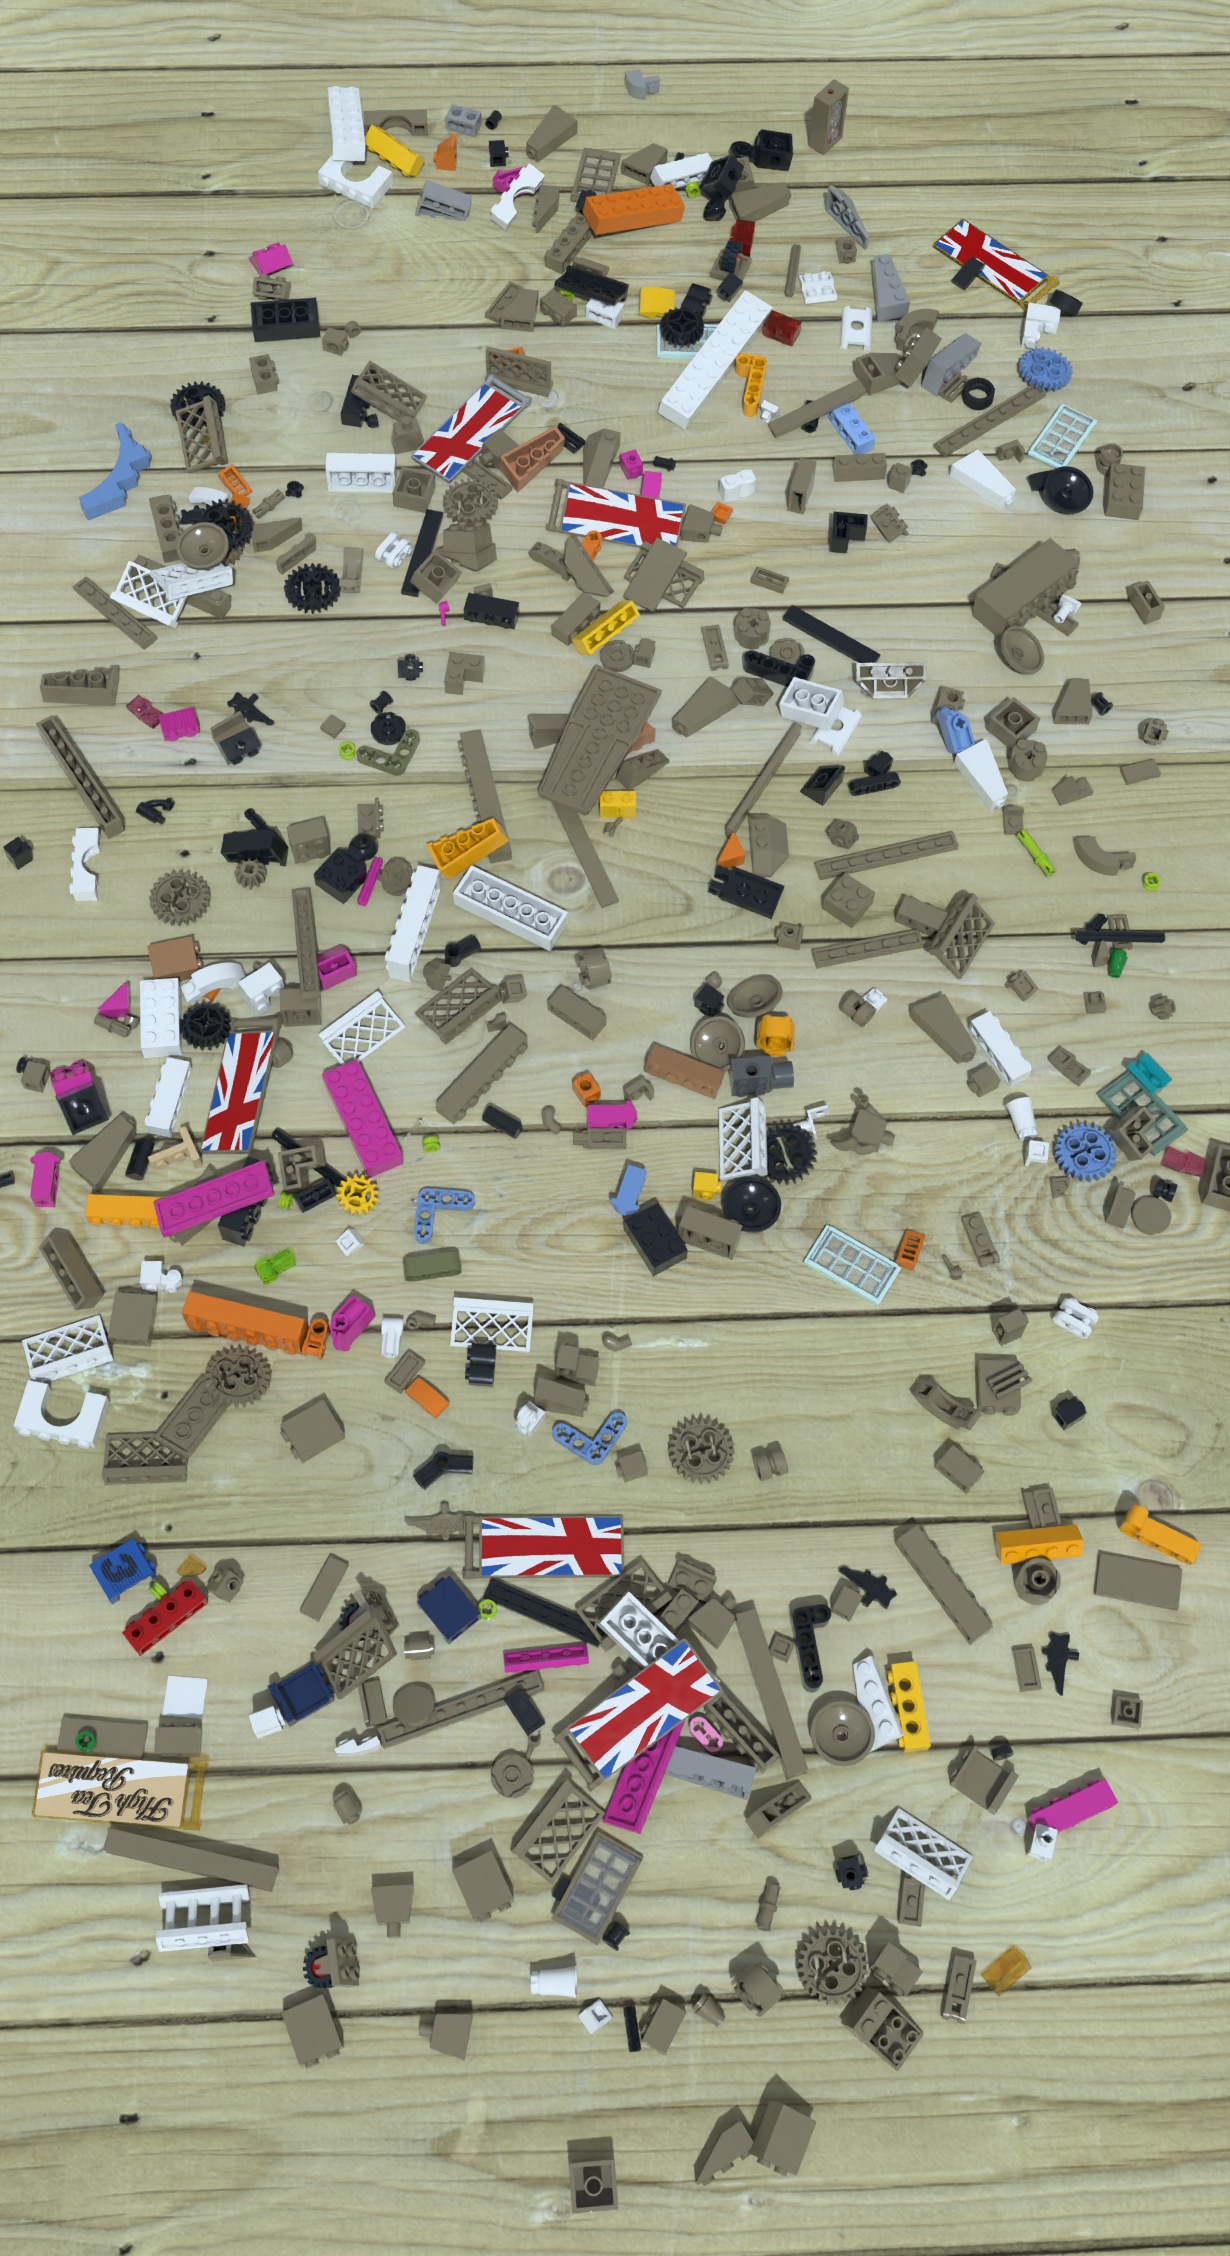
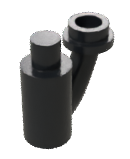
M171 798L166 800H150L145 803L141 802L136 808V813L154 824L158 822L162 825L165 822V818L161 816V812L152 807L162 806L163 810L171 811L174 807V802Z

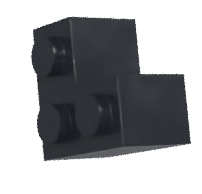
M834 511L830 552L847 553L849 540L865 541L868 514Z

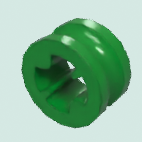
M89 1731L79 1733L75 1741L76 1746L83 1752L92 1751L97 1743L96 1737ZM88 1736L92 1741L87 1744V1747H84L81 1741H84L85 1737Z

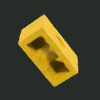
M603 791L599 798L600 818H636V791Z

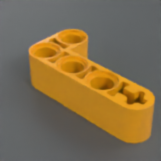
M741 353L736 357L735 372L739 376L749 377L744 396L743 414L747 417H754L757 415L767 360L762 356Z
M1136 1504L1130 1506L1119 1529L1122 1533L1182 1563L1194 1565L1202 1546L1199 1542L1147 1517L1149 1511L1144 1507Z

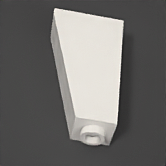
M979 450L952 464L949 476L999 508L1013 502L1016 489Z
M985 739L956 754L954 765L988 809L992 811L1003 807L1006 803L1008 792L988 741Z

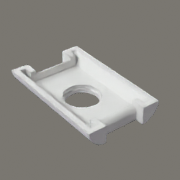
M846 306L842 309L840 349H847L848 344L864 345V350L871 351L873 311L870 308L866 307V310L850 309V306ZM861 322L864 327L860 330H855L851 327V323Z
M842 707L836 720L843 723V728L839 731L832 729L829 731L817 727L809 743L815 746L818 741L833 748V754L839 756L860 722L862 714L858 710L853 712Z

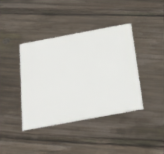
M168 1676L162 1716L202 1719L208 1679Z

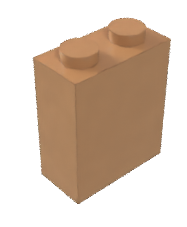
M192 936L147 945L154 980L178 978L179 981L192 979L191 975L203 969L201 959L196 957L199 949L197 942L193 943Z

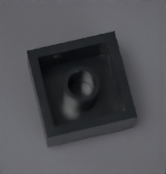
M92 1082L55 1096L72 1135L109 1120Z

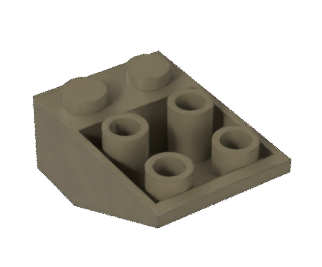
M868 353L856 358L854 373L869 395L903 383L894 376L897 372L895 368L901 359L898 353Z
M868 1986L841 2022L856 2038L896 2071L901 2068L924 2035L879 1991Z

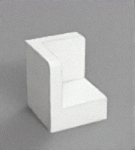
M1030 1140L1025 1151L1024 1166H1029L1031 1161L1046 1163L1048 1160L1049 1143Z

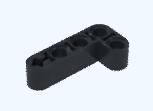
M753 650L745 653L743 661L745 672L786 687L790 685L793 677L810 681L815 666V658L810 654L802 655L798 664L794 665Z
M824 1604L799 1607L794 1610L791 1617V1628L802 1685L810 1693L817 1692L823 1682L814 1629L826 1626L831 1618V1610ZM817 1612H823V1613H825V1614H826V1619H825V1620H820V1619H818V1618L816 1617V1613H817ZM803 1615L806 1618V1622L799 1623L795 1617ZM802 1635L808 1636L810 1642L804 1644L800 1641L799 1637ZM810 1656L813 1658L814 1663L808 1665L804 1662L803 1658ZM810 1671H813L812 1677L816 1681L815 1685L812 1682H808L811 1677Z

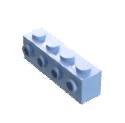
M850 402L825 414L854 454H864L874 449L876 440L874 433L870 432L865 421L859 417L857 410L853 409Z

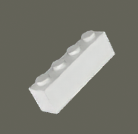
M708 153L657 165L653 168L650 179L654 186L672 184L674 188L686 186L693 181L697 183L702 182L712 159Z
M988 1011L971 1020L968 1030L1009 1088L1029 1078L1032 1070L1030 1063L1024 1060L1018 1046L1012 1043L1008 1032L1000 1026L998 1018Z
M167 1057L166 1063L162 1064V1076L160 1081L158 1080L156 1083L155 1098L151 1099L150 1115L147 1114L145 1118V1126H147L149 1133L172 1137L192 1072L189 1061Z

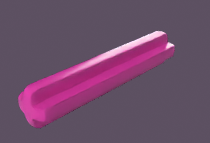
M374 857L357 899L359 905L366 906L377 880V871L381 869L383 864L381 858Z

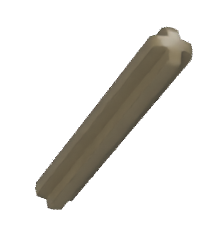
M796 244L792 246L785 290L787 297L794 295L801 246Z

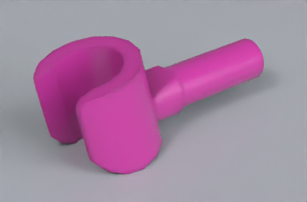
M447 601L439 603L442 626L446 625L445 612L450 611Z

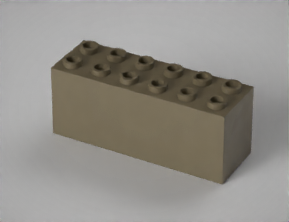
M1049 538L976 594L973 617L1001 640L1002 634L1006 629L1011 626L1023 627L1028 620L1035 618L1040 610L1048 608L1055 599H1060L1068 589L1074 588L1080 562Z

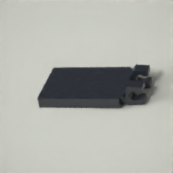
M718 865L714 878L725 882L722 884L712 880L708 892L716 896L719 895L720 900L772 919L785 886L736 867L730 870Z

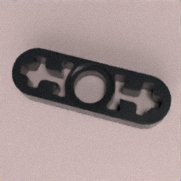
M892 772L854 780L849 784V790L852 796H859L896 788L900 785L901 781L898 773Z

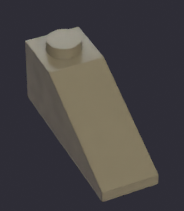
M798 1781L758 1808L745 1822L759 1839L812 1798Z

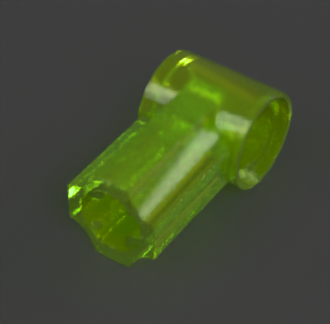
M286 1249L270 1259L264 1258L254 1265V1269L263 1284H269L275 1281L279 1274L295 1266L296 1261L291 1252Z

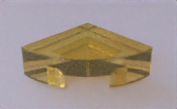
M189 1556L177 1570V1574L183 1577H192L202 1574L206 1567Z

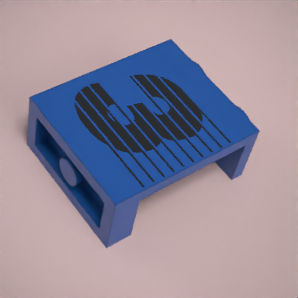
M133 1538L89 1565L112 1605L119 1601L118 1595L149 1576H151L152 1580L156 1578L153 1573L156 1568L151 1559L146 1561L143 1556L146 1553L140 1542L136 1544Z

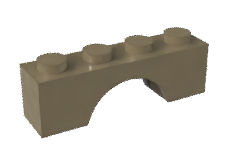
M427 109L364 111L365 137L371 124L381 127L385 131L392 127H402L407 129L412 136L428 135Z

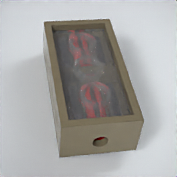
M835 79L814 97L809 147L822 155L826 154L843 138L849 88Z

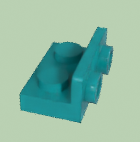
M1145 1053L1139 1060L1131 1061L1126 1066L1152 1094L1161 1092L1172 1081V1078L1148 1053Z

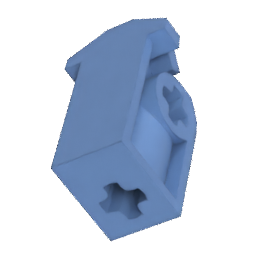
M941 707L935 716L939 720L948 753L956 754L975 745L968 718L960 712Z
M628 1164L617 1198H611L610 1201L617 1213L627 1216L639 1211L640 1206L637 1205L647 1170Z

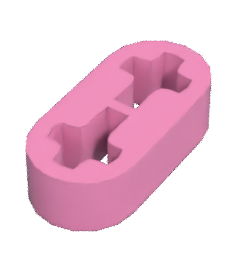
M703 1717L693 1718L689 1725L691 1735L705 1751L710 1754L718 1753L723 1745L721 1736ZM694 1723L703 1724L704 1735L700 1730L694 1731ZM707 1736L711 1740H718L717 1748L714 1746L708 1747L709 1740L706 1738Z

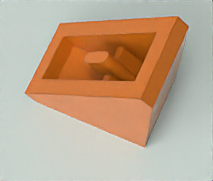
M733 832L718 860L719 866L728 869L742 865L745 861L744 850L736 833Z

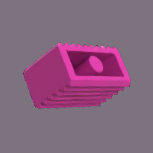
M193 707L158 715L165 741H176L180 737H193L200 733Z

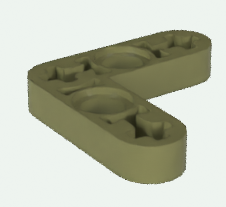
M413 729L405 731L393 755L368 746H361L356 751L357 760L363 765L396 776L402 775L419 745V733ZM405 749L409 751V754L401 755L400 751ZM378 758H384L386 760L383 764H378L376 762Z

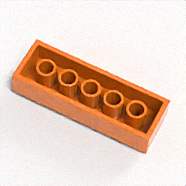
M668 184L586 197L583 214L594 234L598 235L680 222L685 205L674 186Z
M191 1291L188 1293L182 1310L185 1323L192 1331L199 1332L203 1330L212 1336L223 1335L233 1341L240 1339L253 1346L260 1344L270 1350L281 1349L290 1355H296V1353L302 1355L303 1343L308 1333L305 1319Z

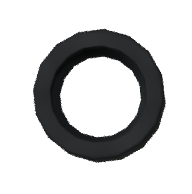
M1057 289L1050 299V303L1073 315L1078 314L1083 304L1073 296Z
M977 377L970 379L964 385L962 395L964 404L973 410H984L990 407L995 395L994 385L985 378ZM978 389L984 391L988 396L986 398H975L969 392Z

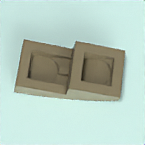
M1060 1047L1049 1058L1053 1066L1078 1087L1091 1075V1070L1076 1061V1056L1063 1047Z

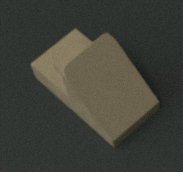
M1070 776L1054 788L1052 793L1061 806L1091 796L1093 790L1086 777L1075 780L1073 776Z

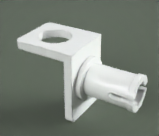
M1062 595L1058 605L1059 610L1055 614L1054 620L1057 623H1063L1067 615L1073 618L1081 606V602Z
M828 1105L807 1110V1120L795 1123V1130L798 1126H801L802 1132L805 1130L810 1131L816 1140L817 1135L812 1119L829 1115Z
M1037 1824L1031 1849L1026 1855L1045 1862L1052 1859L1057 1829Z

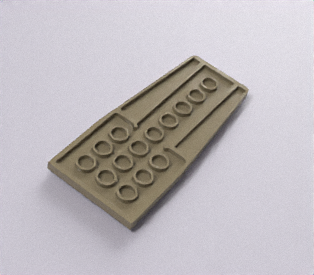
M596 665L572 710L539 788V797L580 814L588 815L640 736L662 694V690Z

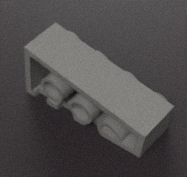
M890 254L875 256L872 266V278L877 322L904 317L908 314L910 300Z
M965 333L952 344H948L944 350H940L936 356L930 358L921 387L937 397L939 390L959 371L961 372L962 368L965 369L977 357L981 342Z
M678 1744L674 1748L665 1774L747 1800L757 1768L722 1757L710 1756L709 1753L703 1751L695 1752L685 1745Z

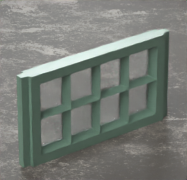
M1128 1071L1098 1093L1100 1100L1119 1120L1133 1107L1145 1105L1156 1120L1143 1132L1154 1146L1149 1152L1153 1156L1188 1131L1186 1125L1156 1093L1152 1094L1131 1071Z

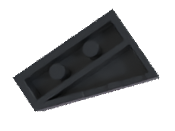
M267 828L258 831L249 830L248 832L224 834L221 854L230 863H241L242 859L246 862L250 857L252 861L257 859L263 862V865L275 862L280 863V866H286L289 847L274 829Z

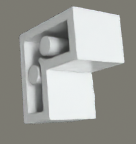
M270 962L238 982L242 1000L255 1016L259 1013H264L271 1006L269 997L273 994H278L284 988L282 977Z

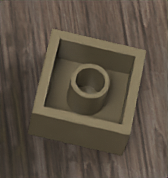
M1116 1696L1114 1698L1112 1725L1139 1729L1142 1720L1143 1700Z

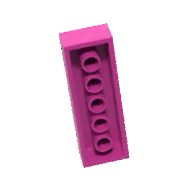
M356 1059L322 1073L324 1085L367 1178L404 1164L402 1153L358 1060Z

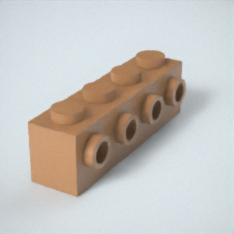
M654 1045L647 1059L644 1071L652 1076L713 1099L716 1098L725 1075L723 1070L658 1045Z

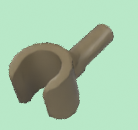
M620 817L614 823H606L603 833L609 832V837H613L616 827L624 820L623 817Z
M943 1256L942 1259L948 1266L950 1278L952 1280L962 1279L963 1271L961 1267L954 1268L947 1256Z
M533 1732L528 1736L529 1746L524 1757L528 1762L534 1748L538 1747L541 1741V1736H539L537 1742L531 1741Z

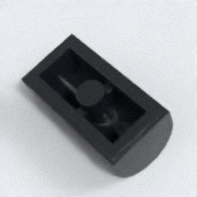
M492 1106L487 1107L482 1117V1121L514 1139H517L523 1130L522 1124Z
M147 1138L136 1141L125 1172L126 1177L138 1181L144 1179L149 1164L148 1157L152 1155L155 1146L153 1141Z
M327 1177L293 1195V1198L299 1210L304 1213L337 1194Z

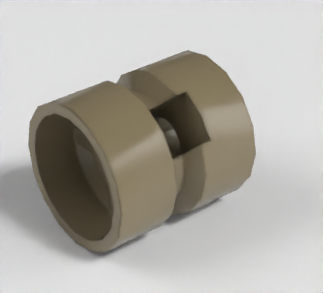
M1113 443L1103 446L1097 463V470L1101 474L1108 476L1111 463L1120 464L1123 456L1122 448Z
M855 992L845 1001L841 1011L849 1018L853 1017V1021L860 1027H864L872 1019L877 1009L869 1002L864 1003L865 999Z
M781 1448L770 1450L768 1455L760 1453L753 1456L754 1467L760 1481L772 1478L773 1474L780 1476L789 1472L788 1464Z

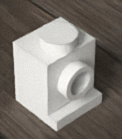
M1025 321L1021 347H1035V343L1039 342L1042 322Z

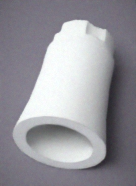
M1024 1097L1007 1103L1006 1108L1012 1118L1020 1141H1028L1037 1137L1038 1133L1033 1113L1032 1098Z
M576 1965L559 1969L540 1970V1972L532 1971L531 1993L540 1994L541 1996L554 1995L577 1998Z

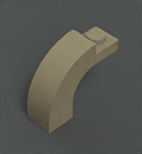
M344 548L342 578L339 579L341 592L359 593L362 578L363 548Z

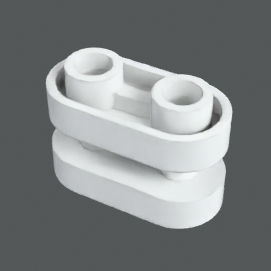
M391 532L377 548L375 559L380 562L386 560V565L392 569L399 567L406 555L408 556L412 552V542L406 538L401 540L399 534Z
M1074 1298L1063 1299L1060 1305L1062 1311L1056 1312L1053 1317L1054 1323L1082 1339H1088L1092 1332L1089 1326H1095L1099 1319L1097 1312L1090 1307L1086 1308L1079 1304Z

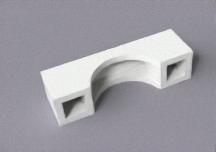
M530 163L526 168L523 167L518 174L519 178L511 182L509 191H505L502 194L500 203L495 204L490 211L492 212L490 219L504 230L508 229L517 214L513 205V199L521 193L534 194L543 183L545 175Z
M76 828V835H73L72 839L75 851H72L74 867H71L73 883H70V894H73L75 901H98V881L95 875L85 870V865L92 856L100 853L101 835L98 828Z

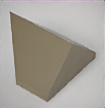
M246 1943L212 1946L208 1949V1959L212 1962L256 1957Z

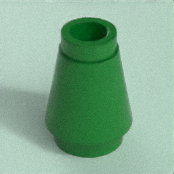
M1120 949L1112 950L1109 957L1110 977L1120 978L1128 959L1126 951Z

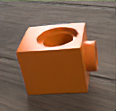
M589 1073L579 1075L574 1079L572 1090L584 1107L601 1098V1090ZM582 1087H589L590 1089H589V1090H583V1089H581V1088H582Z

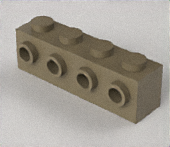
M577 213L570 220L566 229L562 230L560 237L554 241L551 249L546 251L544 259L546 260L547 268L563 274L567 266L571 264L594 232L585 216Z
M67 1233L48 1235L39 1246V1249L74 1309L94 1308L103 1297V1294Z
M723 1691L706 1704V1717L710 1722H716L721 1729L719 1731L727 1740L730 1738L735 1743L734 1748L741 1756L745 1754L750 1760L748 1762L749 1765L757 1768L756 1772L760 1771L763 1774L779 1759L780 1755Z

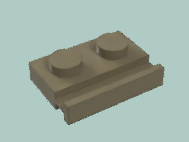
M1053 1488L1035 1490L1028 1493L1024 1492L1022 1494L1031 1529L1062 1526Z

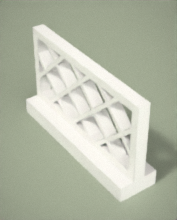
M129 561L116 591H112L110 598L176 629L178 625L176 621L187 596L165 603L162 595L166 594V592H161L159 584L155 580L148 585L145 583L144 577L150 575L151 570ZM132 567H135L139 575L131 578L130 571ZM141 579L143 587L135 590L133 581ZM130 583L132 591L126 594L123 593L124 585ZM156 586L158 593L150 596L147 588ZM144 590L147 598L140 601L137 593ZM159 597L162 605L153 607L151 600ZM172 604L176 608L173 616L168 614L166 608Z
M221 562L209 570H196L186 566L184 563L150 571V576L165 590L168 600L233 584L232 568L230 566L225 567Z
M377 991L319 1033L318 1041L327 1048L341 1066L346 1064L342 1060L343 1054L354 1055V1060H356V1055H358L357 1060L360 1063L403 1031L406 1026ZM382 1006L386 1010V1017L374 1016L375 1010ZM363 1018L372 1019L371 1028L360 1027V1021ZM374 1019L384 1020V1029L373 1028ZM387 1021L396 1022L399 1027L394 1031L386 1030ZM349 1029L357 1030L356 1039L345 1038V1032ZM359 1030L370 1031V1040L358 1039ZM372 1032L384 1033L383 1039L380 1042L372 1041ZM334 1040L342 1041L341 1050L333 1049L330 1043ZM344 1041L356 1042L355 1051L343 1050ZM358 1043L369 1044L368 1051L365 1053L357 1052Z
M758 1097L752 1098L751 1102L719 1109L720 1179L722 1181L754 1174L760 1176L767 1175L766 1104ZM750 1108V1114L746 1119L740 1116L745 1109ZM733 1112L735 1115L727 1123L725 1121V1113ZM740 1118L743 1120V1123L736 1130L732 1125ZM748 1124L751 1126V1131L745 1137L741 1132ZM731 1128L735 1133L727 1140L725 1134ZM738 1135H740L744 1139L739 1144V1146L736 1147L732 1143L738 1137ZM749 1142L751 1149L745 1154L741 1150ZM731 1145L735 1148V1151L728 1158L726 1157V1150ZM740 1152L744 1157L737 1165L733 1160ZM749 1159L752 1169L743 1170V1165ZM730 1163L736 1166L731 1173L726 1174V1168Z
M454 1297L450 1347L472 1348V1343L468 1342L472 1340L473 1343H477L473 1338L482 1331L488 1337L484 1344L492 1342L497 1346V1350L530 1353L534 1313L533 1303ZM458 1312H466L471 1318L461 1325L457 1320ZM480 1314H486L491 1320L481 1326L475 1318ZM500 1315H506L510 1320L503 1328L495 1321ZM519 1317H529L528 1325L521 1330L515 1321ZM471 1321H474L480 1328L473 1335H470L464 1328ZM493 1322L499 1331L490 1337L484 1329ZM513 1323L519 1332L510 1339L504 1330ZM461 1330L469 1337L463 1343L455 1342V1335ZM501 1332L509 1340L503 1346L497 1345L493 1340ZM522 1334L527 1340L526 1348L517 1347L513 1340Z
M100 1315L22 1340L30 1369V1376L33 1381L47 1383L113 1361ZM98 1323V1328L94 1333L87 1330L89 1325ZM77 1330L79 1334L75 1339L68 1337L70 1331ZM83 1334L92 1336L87 1344L80 1342ZM57 1336L60 1339L55 1346L48 1343L50 1338ZM95 1339L103 1341V1346L92 1347ZM64 1340L72 1343L67 1351L60 1348ZM33 1343L41 1344L36 1352L29 1350L28 1345ZM76 1345L84 1348L79 1354L72 1353ZM45 1346L53 1349L48 1357L41 1355ZM57 1351L65 1354L61 1360L55 1361L52 1359ZM37 1358L45 1361L42 1366L34 1368L33 1364Z
M900 1808L896 1811L874 1849L876 1853L947 1900H950L958 1888L973 1856ZM898 1817L906 1821L908 1827H900L897 1820ZM916 1831L924 1833L927 1839L919 1840ZM910 1832L913 1840L905 1841L903 1833ZM897 1833L899 1842L888 1835ZM939 1843L944 1846L945 1851L937 1852L935 1844ZM929 1844L932 1853H924L921 1845ZM908 1846H916L918 1854L908 1849ZM958 1855L964 1859V1864H956L953 1856ZM940 1857H948L951 1865L943 1866ZM926 1858H934L937 1866L929 1863ZM953 1870L956 1879L946 1874L945 1871Z

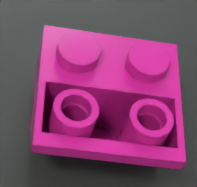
M279 242L266 246L267 250L265 248L252 252L253 256L248 257L259 276L260 274L266 275L292 264L286 245H280Z
M338 945L317 955L319 984L323 991L357 975L355 963L343 946Z
M76 1061L69 1067H58L50 1073L56 1096L88 1082L94 1084L87 1061Z

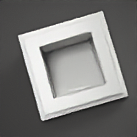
M349 1228L335 1241L346 1256H349L366 1244L356 1229Z
M600 1999L578 2016L590 2034L596 2032L613 2018Z

